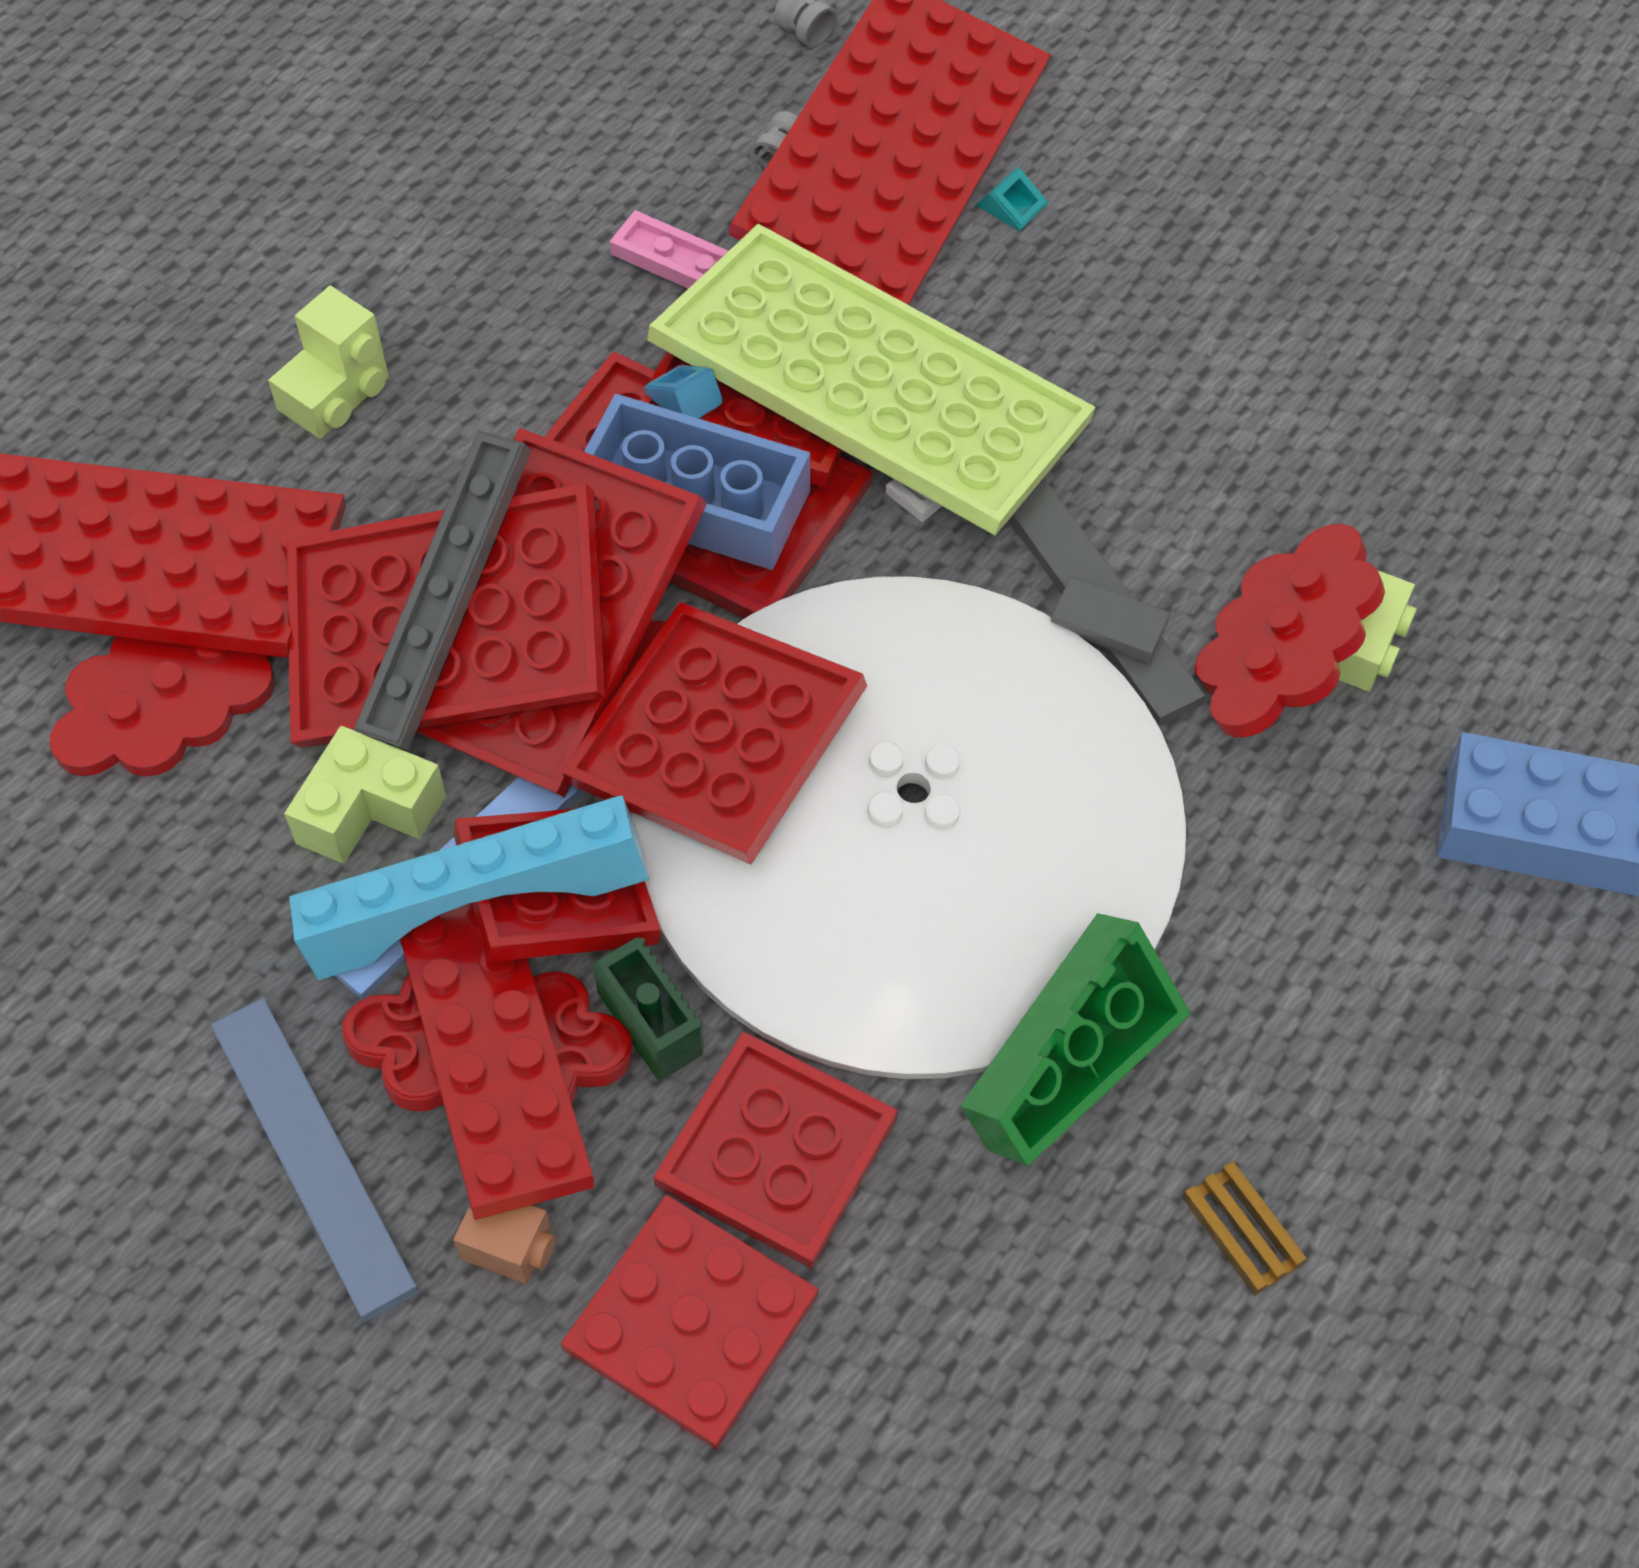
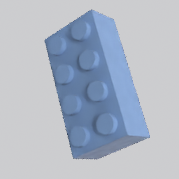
M616 393L584 451L701 496L707 505L688 544L773 570L810 492V452Z
M1462 732L1447 766L1437 857L1639 896V765Z

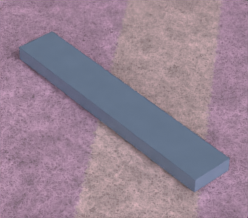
M264 997L210 1024L363 1322L366 1323L417 1295L419 1290Z

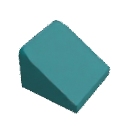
M1018 166L994 186L976 205L1020 231L1049 202Z

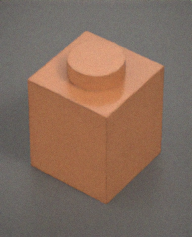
M533 1205L474 1220L471 1207L469 1206L453 1241L460 1259L527 1285L534 1268L543 1270L547 1265L553 1252L556 1237L550 1234L552 1229L547 1211Z

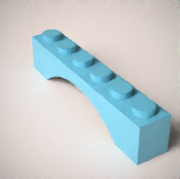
M623 795L289 896L294 941L316 978L322 980L374 964L391 945L412 929L440 914L469 903L502 895L529 892H569L597 896L647 881L649 876L638 833Z

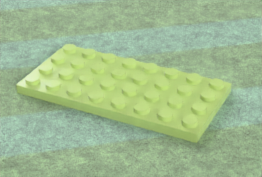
M757 224L649 325L647 338L649 342L692 366L713 369L715 378L995 536L1091 422L1096 408L760 224Z

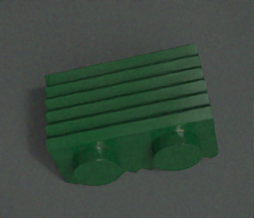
M636 937L594 963L592 967L595 974L594 978L596 979L595 983L597 984L596 988L598 989L597 993L612 1015L619 1019L629 1030L632 1044L657 1080L668 1077L703 1055L702 1019L696 1018L695 1010L689 1008V1001L683 1000V993L677 991L676 983L670 981V974L664 973V966L658 964L657 956L652 955L651 947H646L645 939Z

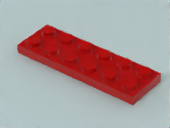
M472 903L440 914L412 929L400 938V943L474 1220L594 1188L593 1173L528 959L488 962Z

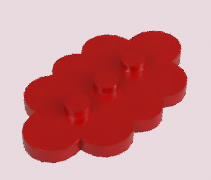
M1330 524L1321 527L1307 535L1298 545L1294 554H1274L1263 558L1254 564L1244 575L1241 583L1243 596L1233 600L1219 612L1215 621L1219 637L1208 643L1198 654L1195 662V671L1202 686L1209 694L1213 695L1210 702L1211 715L1224 734L1235 738L1259 734L1273 725L1285 706L1305 707L1319 702L1328 696L1338 684L1341 674L1338 663L1356 653L1364 644L1366 630L1362 620L1374 613L1383 602L1385 587L1378 570L1371 563L1365 562L1367 557L1366 547L1360 533L1353 526Z
M116 636L111 645L109 655L93 656L80 662L70 672L66 681L65 694L73 710L65 714L55 724L50 734V749L59 766L74 775H97L118 762L123 768L135 775L144 777L160 775L171 770L182 759L187 746H208L219 741L227 733L233 715L252 712L262 707L270 699L275 688V675L268 661L272 656Z
M557 971L544 972L534 976L535 986L571 1104L576 1096L578 1087H602L618 1081L629 1070L633 1060L632 1038L629 1030L614 1016L600 1012H590L589 993L584 984L573 975ZM408 975L400 989L399 995H372L358 1001L351 1007L342 1022V1037L352 1059L360 1065L382 1069L384 1089L392 1102L400 1108L414 1112L430 1111L442 1106L443 1102Z

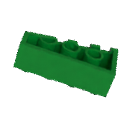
M1099 913L1096 914L960 1105L980 1139L991 1152L1028 1166L1191 1014L1139 922Z

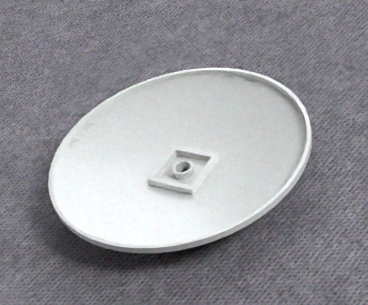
M872 577L841 581L812 588L781 599L749 615L737 624L863 673L867 688L751 865L631 812V818L640 839L649 880L645 881L661 928V936L690 977L730 1016L761 1037L794 1054L838 1069L870 1076L899 1079H938L984 1072L1097 913L1139 922L1154 950L1169 922L1180 889L1185 861L1186 821L1182 790L1173 758L1163 734L1146 704L1127 679L1101 652L1077 633L1050 622L1051 617L1013 598L980 587L948 580L921 577ZM914 783L922 786L927 791L928 797L922 802L910 803L903 800L897 790L905 784Z

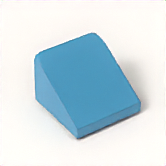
M679 365L644 387L645 393L662 408L698 419L722 403V396L713 369L708 367Z

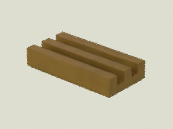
M1234 1161L1225 1165L1218 1174L1212 1173L1206 1177L1199 1186L1193 1185L1184 1191L1182 1199L1254 1296L1304 1265L1307 1259ZM1229 1184L1285 1261L1280 1262L1224 1185ZM1210 1194L1268 1272L1263 1275L1260 1274L1210 1207L1205 1197Z

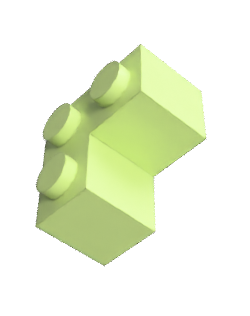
M331 285L295 315L303 350L268 379L277 410L319 439L332 428H339L344 425L349 419L352 410L367 397H374L380 393L386 380L389 378L375 315Z
M340 726L284 815L297 845L345 864L371 820L421 839L446 798V792L438 764Z

